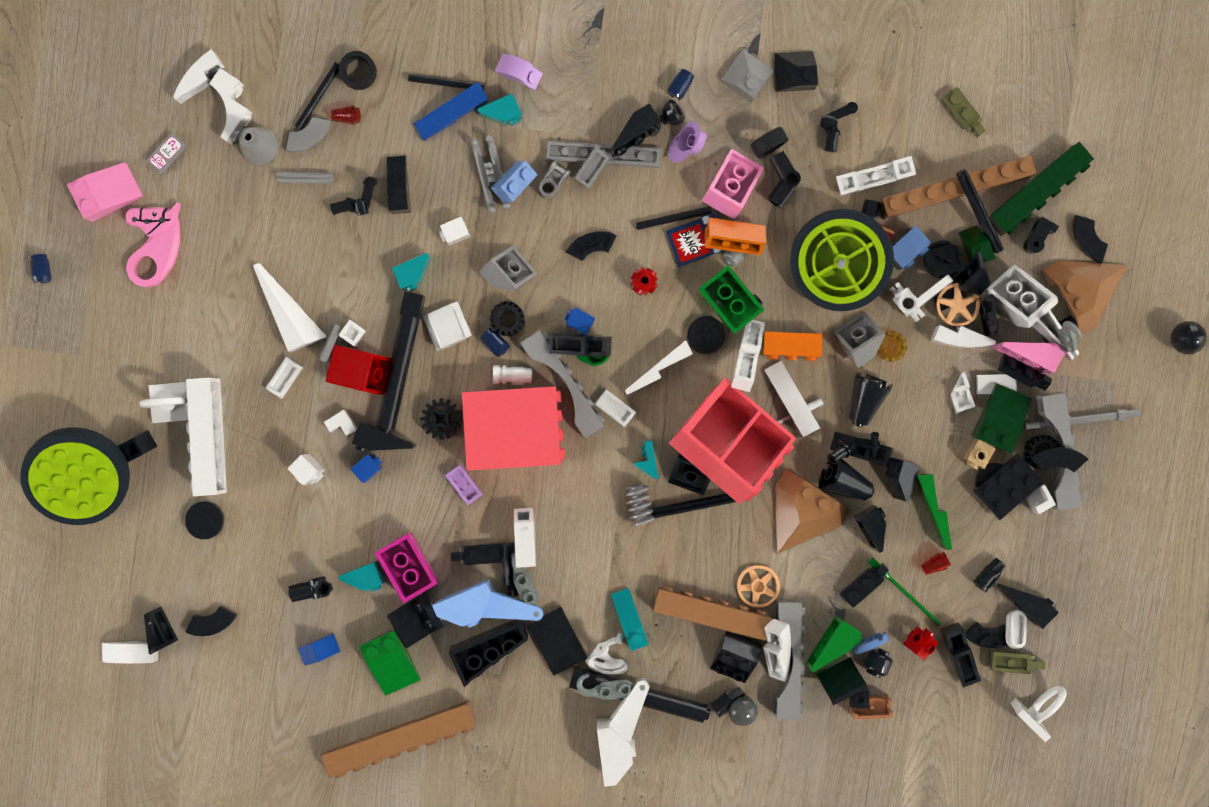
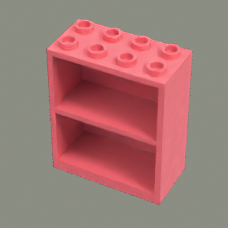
M725 377L708 394L669 444L738 504H741L745 500L748 502L762 490L763 487L761 485L764 481L767 482L771 478L774 468H778L784 461L782 459L783 456L787 455L794 448L792 443L796 438L741 390L732 388V382Z
M554 386L462 392L467 471L561 465L562 460H565V449L561 448L560 441L564 440V432L559 427V421H563L562 410H558V402H561V391L557 390V387Z

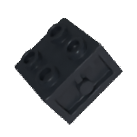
M425 593L387 615L388 620L405 648H409L429 634L444 627L440 618L436 616L433 606Z

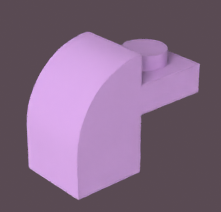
M507 54L501 55L494 71L510 81L519 82L530 90H536L543 74L532 67L533 64Z

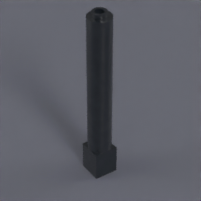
M404 291L400 321L376 427L380 428L379 430L388 434L391 433V430L395 431L418 324L422 317L426 299L424 295Z
M574 666L569 688L578 690L577 681L584 674L589 675L582 682V686L585 689H592L602 682L619 679ZM649 688L643 707L700 723L708 720L710 715L708 704Z

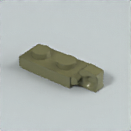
M958 87L940 99L963 130L966 129L967 132L971 130L976 137H979L986 131L981 125L982 119Z
M991 650V671L1030 674L1034 673V669L1045 670L1046 662L1035 660V655Z

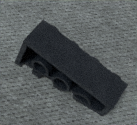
M513 619L450 646L449 655L463 686H467L489 667L494 666L504 656L528 640V632L522 620Z

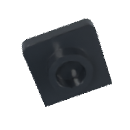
M868 688L850 697V708H869L870 689Z

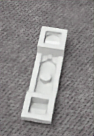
M912 156L884 165L836 176L840 195H846L915 176L916 171Z

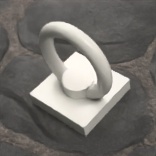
M186 382L149 385L150 399L141 400L139 406L141 408H151L152 423L188 420V414L185 412L187 395L184 393V384Z
M1054 686L1041 694L1029 709L1017 698L1010 703L1017 715L1046 742L1051 736L1041 722L1052 716L1061 707L1067 692L1063 686ZM1058 694L1055 701L1041 713L1038 712L1049 698Z

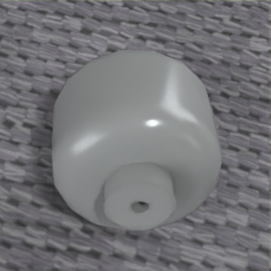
M725 251L723 253L724 263L732 267H737L744 258L743 253Z

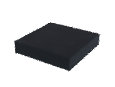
M851 657L816 674L833 706L868 689L865 680Z

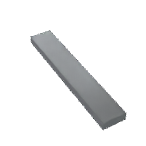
M547 141L546 161L584 163L595 146L611 156L613 145ZM632 146L621 156L617 155L613 158L611 156L606 165L660 168L661 148Z

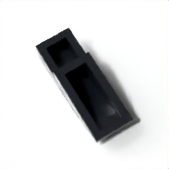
M549 334L550 354L611 356L612 336Z
M834 433L830 450L834 451L838 448L837 440L842 433ZM880 444L878 456L872 458L870 457V449L856 447L851 451L850 456L888 467L894 449Z
M958 622L942 628L943 639L962 687L980 682L981 679L973 652L968 645L962 626Z

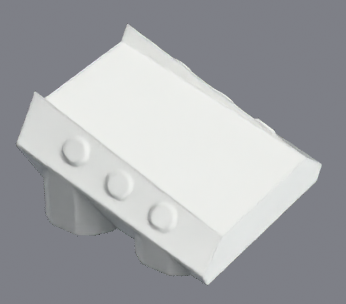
M458 301L423 316L436 351L448 348L472 336Z

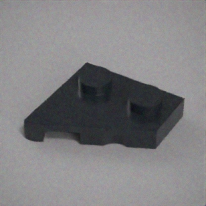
M994 295L979 298V314L985 336L998 333L999 325L996 319Z
M162 607L144 614L148 652L150 655L178 641Z

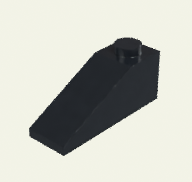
M406 155L387 157L388 208L391 214L411 213Z
M360 422L352 444L356 445L355 449L365 453L367 450L413 449L416 447L414 443L391 433L383 432L379 428L365 422Z
M149 430L118 445L127 462L158 447Z
M1003 584L997 585L1041 629H1044L1059 613L1055 609L1056 604L1049 598L1044 599Z

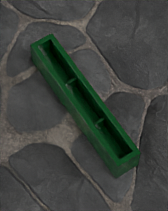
M1080 141L1071 146L989 216L994 229L1000 236L1006 233L1008 235L1013 233L1018 228L1016 225L1020 221L1026 222L1033 216L1031 214L1033 210H1040L1047 204L1046 199L1050 196L1054 198L1062 191L1060 188L1064 184L1068 186L1076 180L1075 175L1078 172L1082 174L1091 167L1089 163L1094 158Z

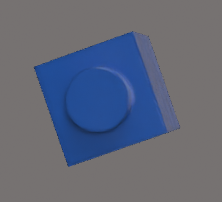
M575 307L573 311H568L564 320L567 321L566 325L583 335H587L595 318Z
M370 453L350 470L362 483H366L383 468L380 465L382 461L376 454L372 455Z

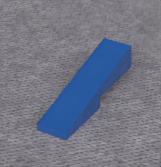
M479 82L415 122L414 125L423 141L455 124L456 120L488 103L489 100Z

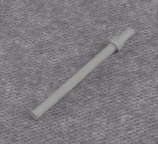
M1118 409L1115 412L1075 416L1071 417L1072 425L1115 419L1123 421L1126 418L1140 417L1141 410L1125 411V409ZM1046 420L1024 423L1025 430L1050 427Z

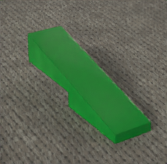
M930 473L917 475L916 483L943 549L952 550L947 511L938 510L934 476Z

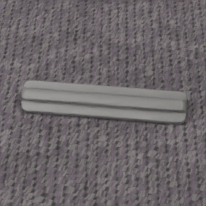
M278 171L276 174V180L280 183L332 184L334 181L332 173Z

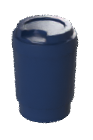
M681 69L669 85L667 93L673 98H678V100L683 99L693 82L694 75L686 69Z
M32 255L30 261L32 281L34 283L40 282L41 284L49 283L52 276L47 255Z
M491 328L480 337L483 344L496 357L504 355L510 348L509 343Z

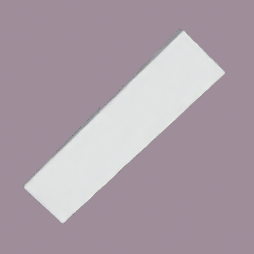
M752 320L744 326L731 384L732 388L750 392L762 344L764 322Z
M685 340L625 390L626 395L661 379L658 371L692 355L693 353L687 341Z
M782 361L765 369V373L787 409L801 437H805L820 429Z

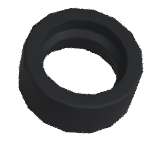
M352 51L347 53L339 63L341 79L348 87L354 90L369 88L377 77L374 61L364 52ZM354 60H362L369 67L368 76L360 82L351 80L347 75V67Z
M777 127L755 140L750 146L756 157L760 159L783 146L789 141V138L782 127Z

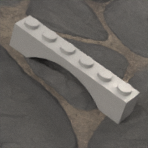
M539 330L522 341L521 345L532 360L552 368L567 384L574 401V423L583 437L586 439L604 426L602 423L605 421L599 411L595 413L592 409L594 403L589 396L584 397L581 392L584 388L578 380L574 381L570 375L573 372L567 364L563 366L559 360L562 358L561 354L549 353V337L546 332L542 334Z
M1063 392L1036 395L1039 415L1052 428L1059 442L1058 445L1073 449L1075 439L1070 430L1072 419L1068 414V396ZM1058 468L1056 478L1050 487V495L1056 504L1052 508L1061 511L1081 507L1083 496L1078 486V482H1080L1078 471L1072 472L1068 468Z
M776 600V620L788 623L791 634V661L788 679L775 695V716L777 719H800V713L804 712V704L801 702V694H804V683L801 682V675H804V663H801V656H804L805 648L804 644H801V636L805 635V626L802 625V617H805V606L799 600Z

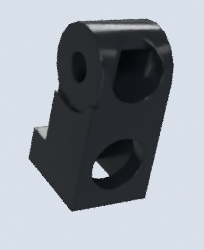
M1044 217L1038 218L1024 242V250L1029 254L1041 252L1044 249V241L1048 234L1056 233L1059 226Z

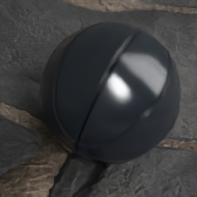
M1184 321L1173 329L1171 343L1179 353L1192 355L1204 348L1207 342V333L1199 323Z

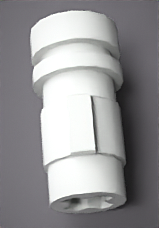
M493 365V384L512 382V385H524V383H531L532 368Z

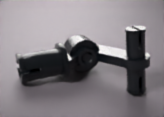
M849 102L846 106L821 116L820 127H823L826 131L825 134H827L824 151L837 152L838 136L841 135L837 128L838 119L856 113L858 105L855 102Z
M371 176L365 178L363 181L362 198L355 200L346 197V200L331 203L330 208L333 215L347 211L355 212L358 216L368 214L374 186L377 183L376 178Z
M872 432L870 434L871 440L842 434L837 440L838 448L827 455L828 461L835 465L844 457L848 458L851 455V451L856 447L870 449V457L876 458L880 448V442L878 441L879 433Z

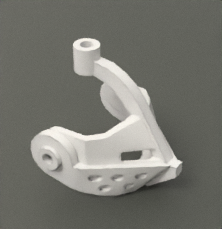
M618 633L617 637L598 643L596 649L586 659L589 668L597 673L611 676L625 673L628 669V664L622 659L610 657L607 653L610 645L615 643L622 644L625 636ZM595 659H602L604 660V663L596 661Z

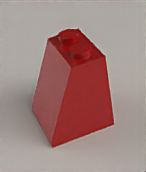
M334 345L325 382L383 395L391 358Z

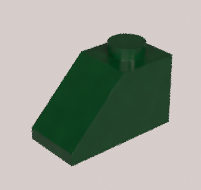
M977 225L958 232L969 261L978 252L982 253L985 263L996 259L989 240Z

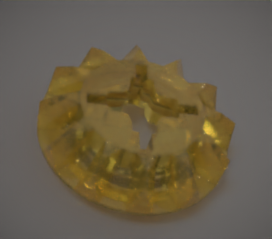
M896 331L885 332V337L877 353L886 361H898L907 351V342L904 336ZM889 341L891 343H898V345L894 347V353L891 349L884 350V348H886L889 345Z

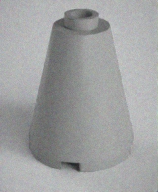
M250 127L240 132L241 152L250 163L259 166L266 165L278 155L279 142L271 130L264 127Z

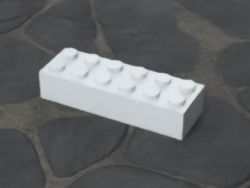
M186 379L184 384V393L187 395L185 412L188 414L186 431L190 442L187 444V450L191 457L188 469L192 474V480L189 484L190 491L193 492V496L227 493L220 379Z

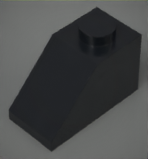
M978 252L959 273L960 291L981 295L990 286L991 279L982 253Z
M890 457L885 477L893 498L905 502L910 501L920 465Z

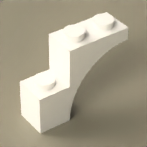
M219 68L209 84L221 95L226 107V124L220 137L232 145L233 142L239 139V134L243 127L250 123L253 113L235 101V98L241 95L244 85L238 79Z

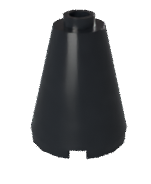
M857 372L854 380L849 419L853 425L863 428V425L868 426L892 390L893 385H887V381L868 374L866 378L861 377L862 373Z
M843 459L835 465L828 461L827 464L829 466L827 470L823 469L821 472L818 486L825 493L860 500H867L874 494L873 483Z

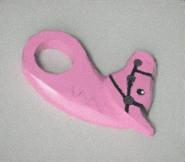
M177 202L172 209L162 207L131 208L126 212L127 224L139 227L149 237L147 242L133 253L127 262L126 270L128 277L136 285L147 288L157 286L173 268L180 246V225L178 219L180 203ZM145 257H151L157 265L155 275L148 280L141 279L136 271L138 262Z

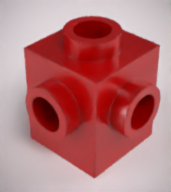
M642 267L640 271L636 269L630 277L633 280L631 282L632 290L640 296L642 294L645 296L648 293L652 294L658 286L656 283L658 278L655 277L657 274L648 267L647 269ZM643 277H646L648 279L647 284H643L641 282V279Z
M917 626L909 633L903 645L925 661L929 654L935 651L938 642L933 639L935 635L927 628L922 630Z

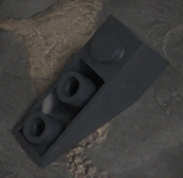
M650 103L631 115L611 148L612 158L625 154L628 148L638 146L645 138L653 137L660 132L662 121Z

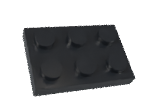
M1016 453L973 491L998 520H1001L1044 482L1021 455Z

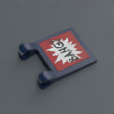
M714 213L666 231L679 267L725 251L705 248V225H707L709 218H716Z

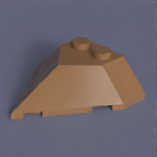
M1058 260L1041 271L1050 286L1055 285L1073 315L1078 329L1083 335L1097 327L1127 265Z
M785 469L775 484L776 554L840 527L850 510L812 484Z

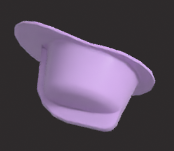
M695 121L688 122L672 140L668 148L669 160L678 163L683 161L689 154H697L703 149L707 135L700 130L698 123Z

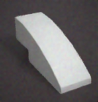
M212 49L201 56L180 81L173 96L180 104L210 86L211 80L209 77L216 73L219 68L225 67Z
M941 325L936 326L930 341L941 345L958 348H978L995 345L996 340L963 326L956 327L955 331Z
M772 619L764 628L767 644L763 649L770 677L786 682L791 659L790 627L788 623Z
M147 642L102 643V662L131 664L154 663L158 661V651L150 655Z

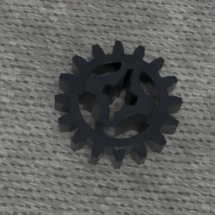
M440 398L439 403L434 399L432 400V406L426 404L428 410L421 411L425 414V417L420 418V420L425 421L422 428L427 427L426 434L432 432V438H436L439 435V439L443 440L444 435H446L449 439L451 438V432L457 434L455 428H461V425L458 424V421L463 420V418L458 417L461 410L456 411L457 404L451 406V400L449 399L446 403H444L443 398ZM445 406L447 409L439 411L436 407ZM452 413L454 415L453 425L450 422V416L452 415ZM430 414L433 416V422L431 424L429 423ZM437 414L440 416L445 415L444 420L446 424L443 422L438 423L439 418ZM444 427L447 431L438 432L436 429Z

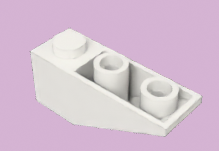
M533 508L514 509L516 568L536 566Z

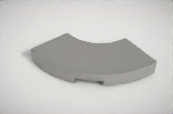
M312 117L310 123L303 130L289 132L286 151L296 153L307 151L326 137L332 121Z

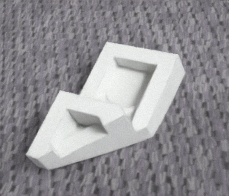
M965 372L960 375L950 394L956 414L975 408Z

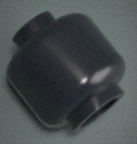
M881 648L878 651L871 650L864 663V666L867 668L866 672L877 678L887 676L893 664L892 658L889 657L890 653Z

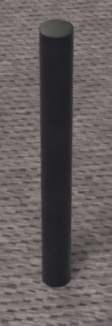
M337 62L333 64L296 122L295 127L301 130L338 73L339 64Z
M409 74L408 76L409 82L467 89L477 83ZM479 83L484 91L485 83Z
M711 206L637 222L636 226L637 230L711 214L712 210Z

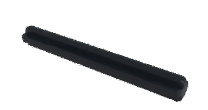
M962 169L956 173V176L984 235L991 244L993 252L998 254L1004 249L967 170Z
M726 493L652 508V516L660 518L735 503L736 501Z

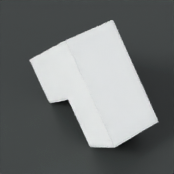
M342 410L324 422L329 432H333L341 427L346 436H350L358 429L347 410Z

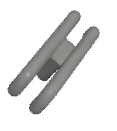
M487 135L486 142L492 163L484 164L477 139H472L471 145L488 212L494 213L495 204L490 186L494 185L503 174L494 139L491 135ZM502 202L504 209L510 208V202Z

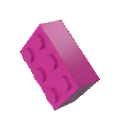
M412 532L375 552L403 603L440 582Z

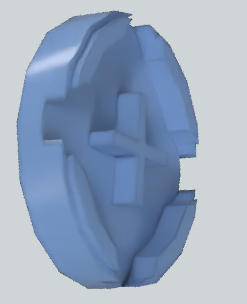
M882 632V635L881 633H876L860 641V645L852 648L853 653L860 654L886 643L889 637L886 632Z

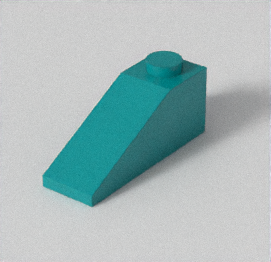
M629 588L612 593L611 597L630 651L648 646L649 642Z

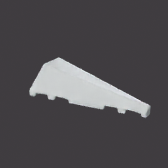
M260 263L253 265L288 352H294L327 338L326 334L319 329L315 322L308 317L303 309Z

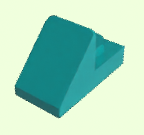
M652 440L644 441V446H641L643 457H647V460L632 464L654 479H659Z

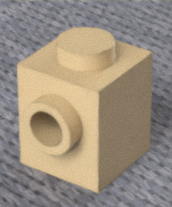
M974 439L963 459L967 461L966 465L975 470L978 468L985 469L995 448L979 439Z

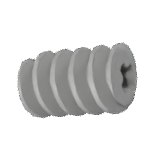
M635 485L625 487L624 489L630 490L626 497L632 498L627 504L633 505L632 508L628 509V512H633L634 515L629 518L636 520L631 526L647 524L654 520L653 516L648 515L653 512V509L647 508L652 502L645 500L650 497V494L644 493L649 489V486Z

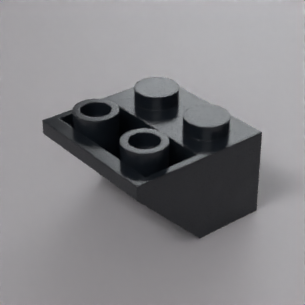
M726 631L719 643L710 669L718 674L733 678L738 682L746 683L758 664L762 645Z

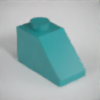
M513 93L478 108L481 117L504 126H514L521 122L520 119H523Z
M428 253L392 268L401 290L410 292L417 289L418 284H421L431 259Z
M377 561L338 576L340 581L363 591L370 589V592L381 589V585L385 583Z

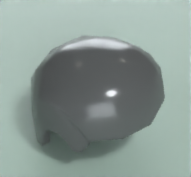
M749 696L747 698L739 697L729 708L730 719L739 726L752 724L758 715L757 706Z

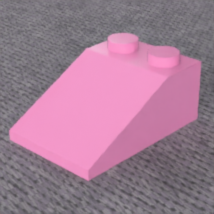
M731 148L701 201L735 220L744 207L764 167Z
M126 162L85 175L67 184L83 218L91 222L143 197Z
M1002 342L992 346L993 349L1016 358L1018 361L1033 367L1042 374L1055 373L1065 354L1064 351L1060 350L1061 347L1053 342Z

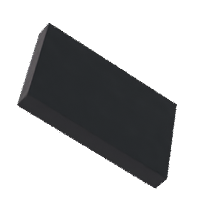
M561 606L543 615L540 620L527 624L553 676L588 658Z

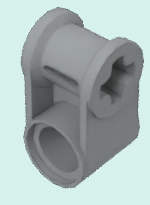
M554 161L540 182V195L544 199L554 198L568 179L571 171H566ZM550 185L553 187V191L545 193L543 187Z

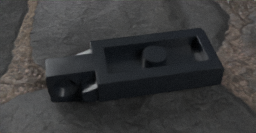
M1004 353L1000 359L998 371L1031 388L1036 386L1046 391L1052 383V378L1018 361L1014 357Z
M515 542L501 543L504 586H507L508 595L516 596L519 594L513 581L512 567Z
M501 543L467 545L460 547V552L450 553L451 561H461V565L502 563Z
M882 563L876 569L873 566L867 568L840 592V595L854 608L885 580L883 576L889 571L888 567Z

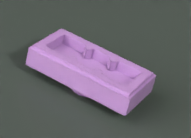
M459 464L445 475L467 506L483 495L462 464Z

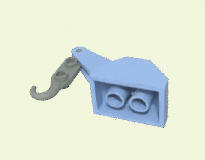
M515 554L512 557L513 581L521 600L495 591L489 578L439 599L432 605L437 617L461 627L468 625V628L479 624L481 618L538 621L543 617V609L537 606L538 593L530 574L522 567L516 568Z

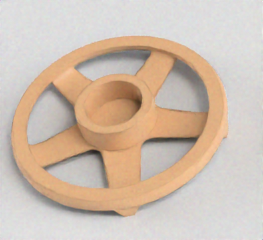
M959 283L951 284L940 292L936 304L937 311L941 319L949 325H967L974 321L979 313V295L973 294V296L962 298ZM954 287L953 299L941 298L948 289ZM976 301V309L972 316L966 306ZM940 303L950 306L951 311L947 318L943 316L940 310ZM958 313H961L967 319V321L962 323L951 322Z
M764 565L749 566L740 574L737 581L739 597L745 604L754 608H763L772 604L780 591V582L776 573ZM754 569H765L769 573L762 578H758ZM749 572L752 582L741 585L743 576ZM772 577L776 580V593L766 586ZM741 591L753 592L752 603L743 597ZM761 594L772 597L769 602L758 605Z

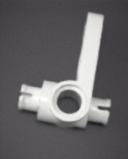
M947 275L919 298L908 287L904 289L899 282L895 284L898 290L893 286L889 290L895 296L892 300L905 316H911L917 322L920 320L917 314L921 318L925 316L920 307L951 284L953 280ZM909 298L914 301V306L911 309L903 307L905 299Z

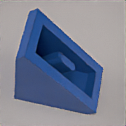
M334 633L298 647L305 666L320 662L341 651Z

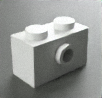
M310 454L300 455L287 468L294 475L295 479L303 485L318 483L324 475L322 473L325 471Z

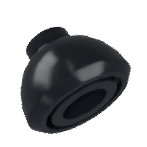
M668 100L663 107L662 114L659 115L664 125H680L684 123L685 116L680 106L674 100Z

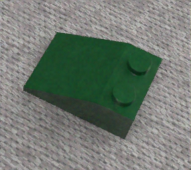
M996 383L971 435L1012 453L1020 437L1032 398Z

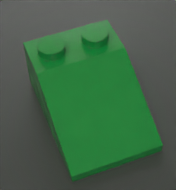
M729 265L698 288L697 291L734 334L765 310Z
M836 615L805 664L811 671H817L852 650L854 646L857 647L862 639V633Z
M394 629L359 646L366 664L385 696L421 680L408 649L404 647Z

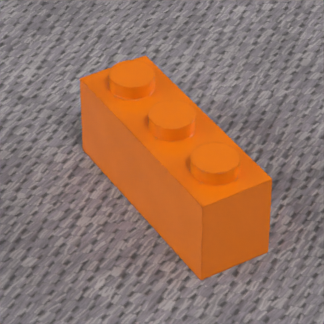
M709 218L705 228V248L762 255L766 245L765 225Z
M763 332L762 356H767V359L778 360V356H786V360H797V357H805V361H816L817 358L822 357L823 334Z

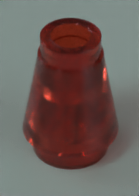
M354 105L331 111L332 121L355 125L360 123L361 112Z
M938 552L922 564L921 567L924 573L928 575L947 570L951 563L945 552Z

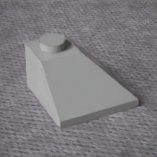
M743 49L721 81L752 103L774 71Z
M514 246L509 247L492 258L480 271L481 275L492 287L515 291L537 275V272Z
M865 312L833 332L844 352L857 368L875 357L885 337L884 331Z

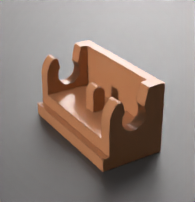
M888 694L869 695V708H850L851 716L854 719L893 718V712L890 707L892 700Z

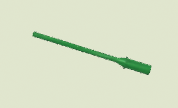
M873 557L868 560V563L875 569L880 565ZM887 572L883 576L889 579L900 591H902L938 626L941 624L913 596H911L899 583H897L890 576L889 572Z

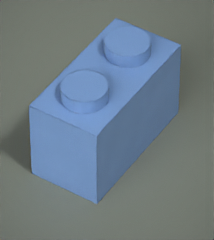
M517 161L491 189L502 202H513L537 176V173L526 161Z
M917 226L911 228L892 245L894 266L898 270L903 268L907 270L915 263L913 259L917 255L921 257L929 250L927 246L931 242Z

